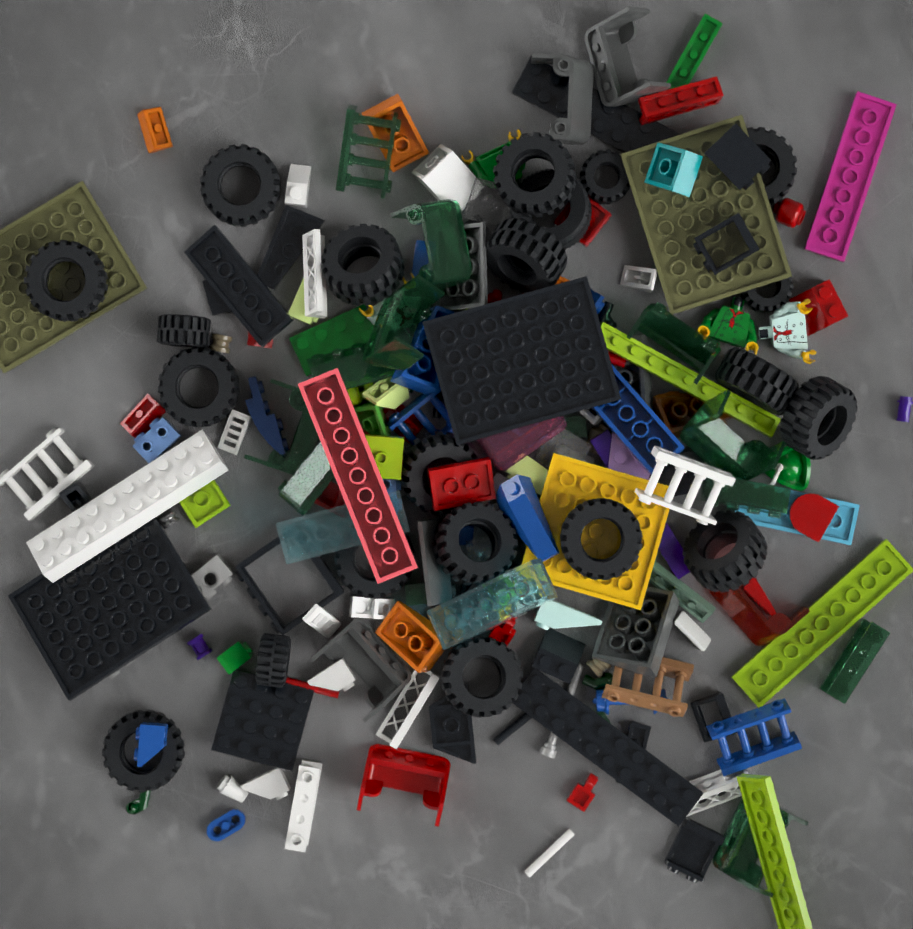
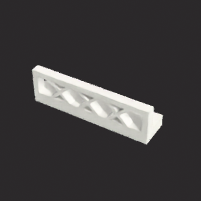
M314 229L302 235L305 316L325 318L327 317L326 279L321 267V256L324 254L323 250L325 248V235H320V229Z
M414 670L410 682L403 688L376 733L378 737L390 743L389 745L395 749L398 748L440 678L439 675L431 670L425 672L430 675L428 681L417 685L416 681L418 672ZM414 680L415 686L410 687L411 683ZM419 687H423V689H422L421 692L419 693V689H418V688H419ZM416 688L417 699L407 703L405 693L407 690ZM403 698L404 704H399ZM413 704L412 707H411V709L408 710V706H407V705ZM405 706L406 717L396 720L394 711L396 708ZM391 716H393V721L388 722ZM394 724L396 733L391 739L384 735L382 731L385 726Z
M747 769L727 776H723L721 770L689 781L701 790L703 795L686 817L742 796L740 789H738L737 776L742 773L749 774ZM726 791L724 795L718 796L719 793ZM702 799H707L703 803H698Z

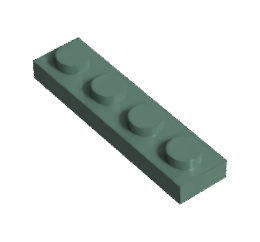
M654 562L649 582L658 589L674 591L679 600V605L700 622L704 623L713 614L716 607L659 563Z

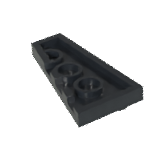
M289 205L285 206L257 274L268 288L276 289L303 252L302 235L314 229H320L325 220Z

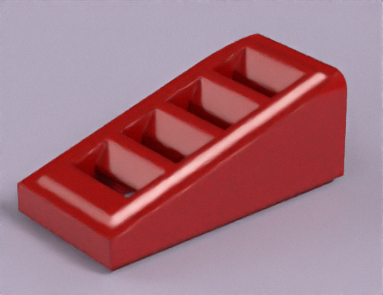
M752 577L748 584L741 586V589L769 616H775V609L756 578Z

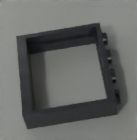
M299 524L294 525L235 566L237 569L235 573L241 582H246L249 586L247 589L249 595L253 599H258L261 604L258 606L265 617L269 615L273 621L270 623L277 634L280 632L282 635L303 622V617L310 609L285 625L245 568L294 534L333 590L332 594L317 603L323 608L345 592Z

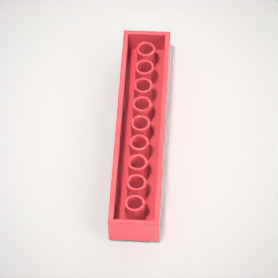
M338 368L299 383V389L377 584L417 569V563Z

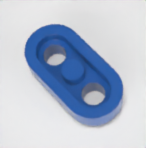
M232 809L211 821L207 827L208 837L213 841H221L240 830L246 822L244 812L240 809ZM238 816L239 822H233L232 817ZM219 826L221 833H216L214 827Z

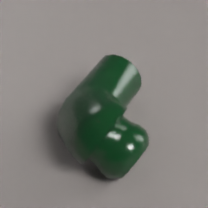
M606 672L602 677L596 679L586 674L582 684L595 690H602L606 684L611 685L613 675Z
M151 790L140 792L138 799L126 805L127 813L135 815L147 809Z

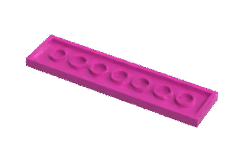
M859 91L856 92L804 250L845 262L897 104Z

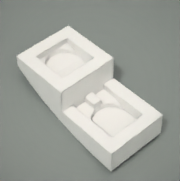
M350 596L349 617L385 619L395 605V599Z

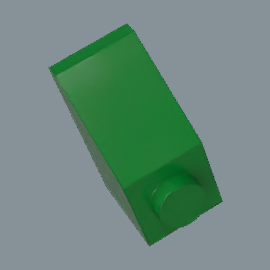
M239 640L218 656L217 660L230 675L253 657L251 654L253 650L246 641L242 643Z

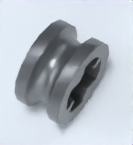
M176 511L159 521L164 523L163 528L166 529L181 519L176 517Z

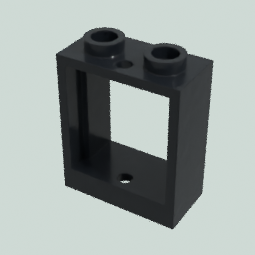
M740 213L695 237L696 242L693 243L698 255L703 253L706 259L703 264L708 273L713 272L714 275L760 250ZM734 222L749 250L716 267L702 240Z

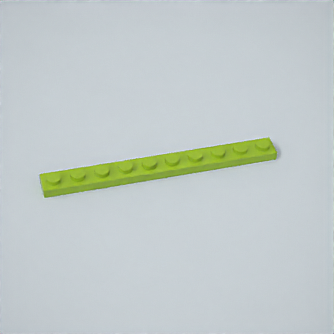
M600 322L607 350L767 437H773L781 418L614 327Z

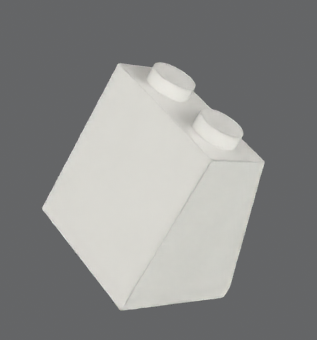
M442 144L411 172L446 210L453 215L462 212L466 204L471 199L476 198L484 187L451 149Z

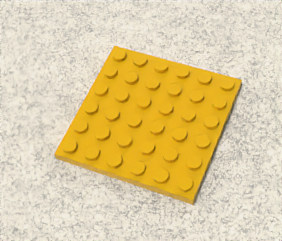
M553 453L539 501L559 554L544 562H540L528 546H526L518 575L641 610L670 509L653 502L650 505L645 504L639 500L634 491L636 488L645 491L649 480ZM657 483L653 494L664 498L669 486ZM605 498L617 501L630 509L640 524L643 538L641 540L642 549L638 554L639 557L628 571H625L617 578L595 580L583 576L568 564L562 553L560 542L562 524L568 513L575 506L586 500ZM596 519L589 522L581 534V544L584 551L596 559L611 557L616 553L621 543V534L618 527L607 519Z

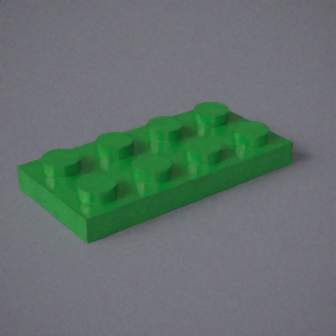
M365 304L289 338L306 376L382 342L375 326L359 311V308L363 311L367 310Z

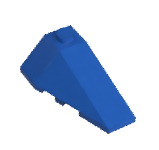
M517 474L500 484L496 492V501L499 509L504 512L502 516L505 519L510 518L512 521L510 526L515 528L516 533L540 562H544L559 554L531 478Z

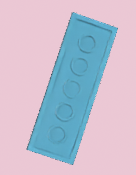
M737 479L730 510L744 513L752 519L755 525L803 535L793 527L789 517V509L797 497L807 493L775 486L769 489V485ZM823 497L838 505L839 508L821 539L851 545L860 505Z

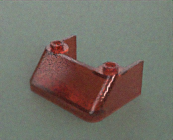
M744 585L739 586V589L736 590L729 589V592H721L720 590L719 592H714L709 589L711 596L748 639L757 646H764L786 633L810 612L808 608L802 606L789 618L785 614L776 613L767 619L741 589Z

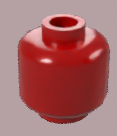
M784 198L782 202L776 203L773 213L776 214L777 223L794 228L796 225H801L806 210H803L802 203L790 198Z

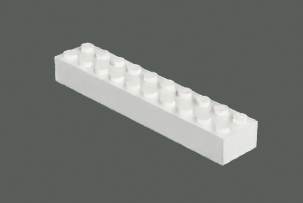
M200 430L26 543L42 574L54 583L218 478L229 469L211 439L203 430Z

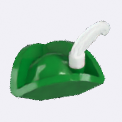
M786 446L772 455L763 464L762 471L772 478L769 489L773 488L777 481L786 487L803 491L808 487L810 481L811 463L809 458Z

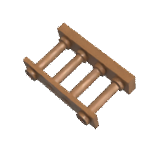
M663 657L657 678L655 677L652 695L640 692L643 676L641 674L634 673L632 690L619 687L622 668L614 666L611 685H605L601 698L608 699L611 702L618 701L667 713L673 717H683L688 708L687 703L681 702L684 681L689 682L694 664ZM664 676L676 679L672 700L660 697Z

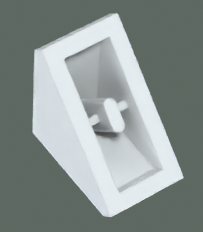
M624 265L620 285L651 293L654 289L658 272L656 269Z

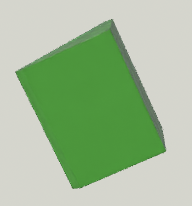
M372 402L353 406L361 427L369 434L391 436L389 426L386 424L387 420L383 407L376 406Z

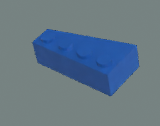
M436 305L424 312L390 382L426 395L439 389L438 376L422 322L453 314V311Z

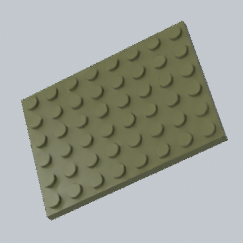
M742 115L659 141V143L703 156L690 197L644 183L658 142L621 154L671 315L792 277L761 175L757 173L752 178L755 182L746 191L743 188L739 191L704 154L735 123L748 135ZM740 213L760 250L716 275L713 272L708 273L703 264L706 261L703 253L698 255L693 246V243L696 242L694 238ZM734 222L702 240L716 267L749 250Z
M84 181L79 182L0 230V368L4 374L148 289ZM68 240L70 242H78L95 252L105 266L104 270L108 275V279H106L108 290L104 292L105 299L103 303H99V308L95 312L89 313L90 316L85 319L80 318L74 322L52 319L39 312L32 305L30 297L26 294L27 285L24 284V277H27L26 266H30L32 262L30 258L33 254L37 255L39 253V248L42 246L47 247L49 246L48 243L53 241ZM61 262L49 273L48 289L59 300H73L83 291L86 278L79 265L73 262Z

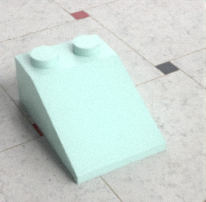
M543 595L533 616L536 626L548 630L549 627L556 629L602 624L600 618Z

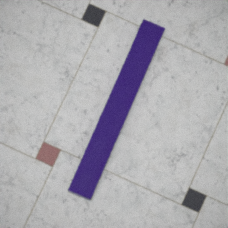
M606 429L589 441L606 468H608L612 435ZM666 523L658 550L674 576L680 579L690 571L683 560V548Z

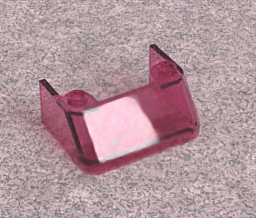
M560 416L474 441L484 454L491 459V462L498 470H506L562 432L567 426V421L564 416Z

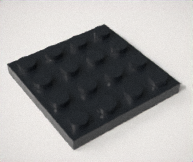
M239 670L233 671L211 751L292 772L314 690L285 683L283 688L257 685L254 674Z

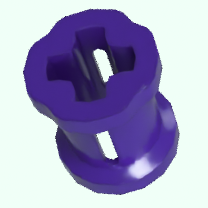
M203 634L187 642L188 646H191L195 652L197 661L213 651L204 641Z

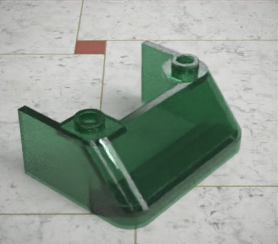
M445 199L416 203L391 213V218L408 219L412 225L422 224L429 261L428 264L423 265L419 270L418 278L420 284L406 289L405 294L428 296L465 282L471 277L472 267L460 205L456 200Z
M420 275L415 276L384 300L380 307L362 360L372 366L402 371L410 369L414 363L424 356L423 353L411 346L417 325L422 320L425 321L429 318L432 312L430 310L432 304L442 298L445 292Z
M656 302V304L651 303L643 310L627 335V338L631 339L640 331L700 372L694 380L695 384H698L705 376L721 351L718 341L711 337L708 339L668 312L666 306L659 302Z
M271 379L270 383L292 390L289 402L294 409L302 411L301 418L290 449L286 451V457H282L273 450L269 455L268 461L245 454L244 458L294 476H300L308 469L319 436L300 389Z
M726 390L709 399L701 406L683 427L680 438L708 465L731 473L736 479L733 485H740L777 467L786 443L782 441L769 448L760 440H751L746 443L719 418L724 413L725 404L731 393L729 390Z
M319 438L317 440L320 443L289 481L285 479L278 487L280 491L278 495L302 516H306L309 513L308 510L335 478Z
M741 798L724 833V842L722 845H719L713 857V865L747 888L773 897L774 894L760 886L764 874L762 867L756 864L759 856L743 798ZM779 806L785 828L790 824L791 820L806 826L808 825V821Z

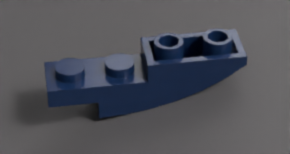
M256 376L250 377L248 381L253 398L245 400L250 416L267 443L282 457H286V451L289 450L287 439L282 438L281 431L284 430L281 418L277 419L275 414L267 415L271 411L268 401L263 400L262 393H265L262 380L258 381Z

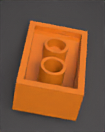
M399 94L361 113L392 172L429 154Z
M400 600L395 603L375 632L418 673L430 671L453 640L438 625Z

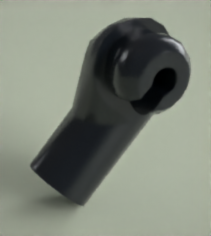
M605 301V305L598 317L599 322H604L617 329V324L611 317L614 304Z

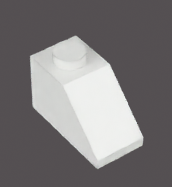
M290 165L285 194L286 205L307 208L311 166Z
M341 658L308 679L307 682L311 686L334 691L343 689L345 692L355 685L353 681L356 680V677L345 659Z
M273 768L241 785L243 790L270 800L275 797L277 800L284 798L288 795L287 791L291 788L283 770L279 768Z

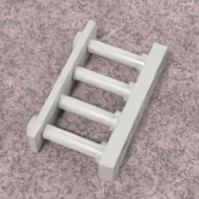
M53 428L45 435L47 437L46 440L10 471L6 469L0 474V486L7 483L27 506V511L23 515L29 521L36 518L58 499L61 491L76 483L95 466L90 460H80L60 436L65 432L63 428H58L57 430ZM54 442L74 465L73 468L75 470L69 475L67 473L64 474L44 451L51 443ZM36 456L58 478L57 482L59 484L54 488L48 487L28 464ZM21 469L42 492L43 498L38 502L33 501L13 479V476Z
M654 445L651 454L655 457L657 463L645 491L638 488L634 491L639 500L649 505L653 502L694 517L697 522L708 525V523L716 525L717 521L710 513L721 488L725 487V484L733 487L736 480L733 475ZM669 463L675 466L676 471L663 498L653 494L664 466H667ZM688 470L694 473L695 478L684 503L680 504L672 501L683 474ZM707 477L713 480L714 485L703 510L699 511L691 508L702 481L706 480Z
M302 759V763L299 765L284 849L306 852L314 816L322 762Z

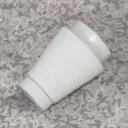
M226 774L216 787L219 793L241 803L248 795V792L243 790L241 785L232 776L229 777Z

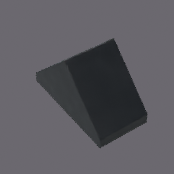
M76 482L59 493L60 497L73 512L92 500L82 482Z

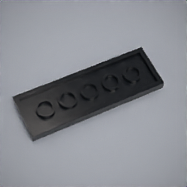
M216 225L212 226L184 251L186 256L261 347H264L294 320Z

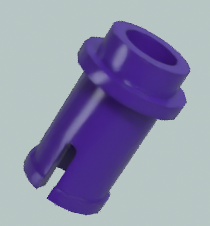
M900 396L899 400H897L899 407L896 421L910 422L911 404H913L912 397Z

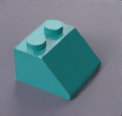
M658 142L644 183L690 197L703 156Z

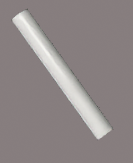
M568 829L524 871L528 877H531L575 835L571 829Z

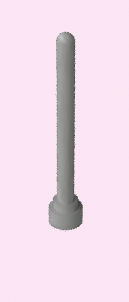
M579 662L571 683L568 684L566 690L574 695L584 668L582 662ZM551 732L548 741L544 743V746H541L539 754L555 759L557 753V746L555 744L558 736Z

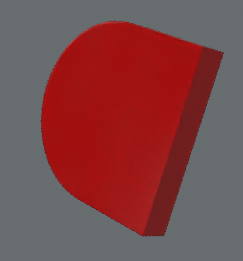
M804 494L792 502L789 509L790 521L798 532L819 543L839 506L820 495Z

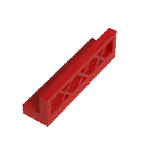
M718 77L708 78L640 97L638 103L642 111V116L639 119L641 125L718 104L724 96Z

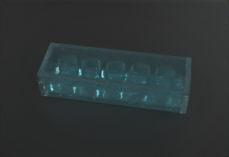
M400 491L388 493L404 533L411 532ZM346 505L276 523L286 565L362 545Z
M541 558L530 560L428 610L427 614L441 646L445 650L557 598L558 595Z

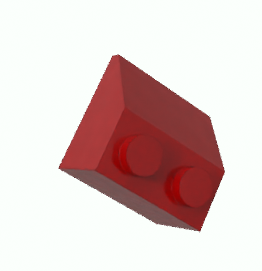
M830 279L789 299V302H803L805 299H810L811 301L805 305L806 308H813L808 314H805L807 337L848 317Z

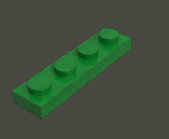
M704 14L666 82L671 84L669 89L690 83L723 23Z

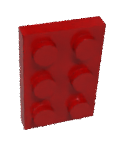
M489 457L427 469L434 511L462 506L468 502L472 504L476 501L483 502L496 499L492 464Z

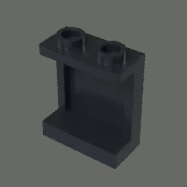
M736 123L704 153L739 191L742 188L746 191L755 182L752 178L757 173L763 175L770 168L768 163L771 160Z
M686 817L664 860L668 866L667 869L675 874H678L679 871L686 874V879L694 883L698 881L704 882V876L719 845H722L724 842V835Z

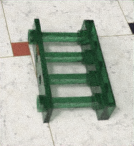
M348 106L336 191L344 192L346 186L352 184L382 189L381 198L384 199L387 193H391L392 180H389L395 134L400 132L402 120L398 119L399 113L394 112L393 119L387 120L360 115L357 112V106ZM360 123L390 128V139L388 141L358 136L357 133H354V126ZM361 144L388 149L387 159L383 161L354 156V153H351L352 145ZM356 164L385 169L384 180L379 181L351 176L348 173V168Z
M863 619L819 689L845 704L890 632L874 622L870 623Z

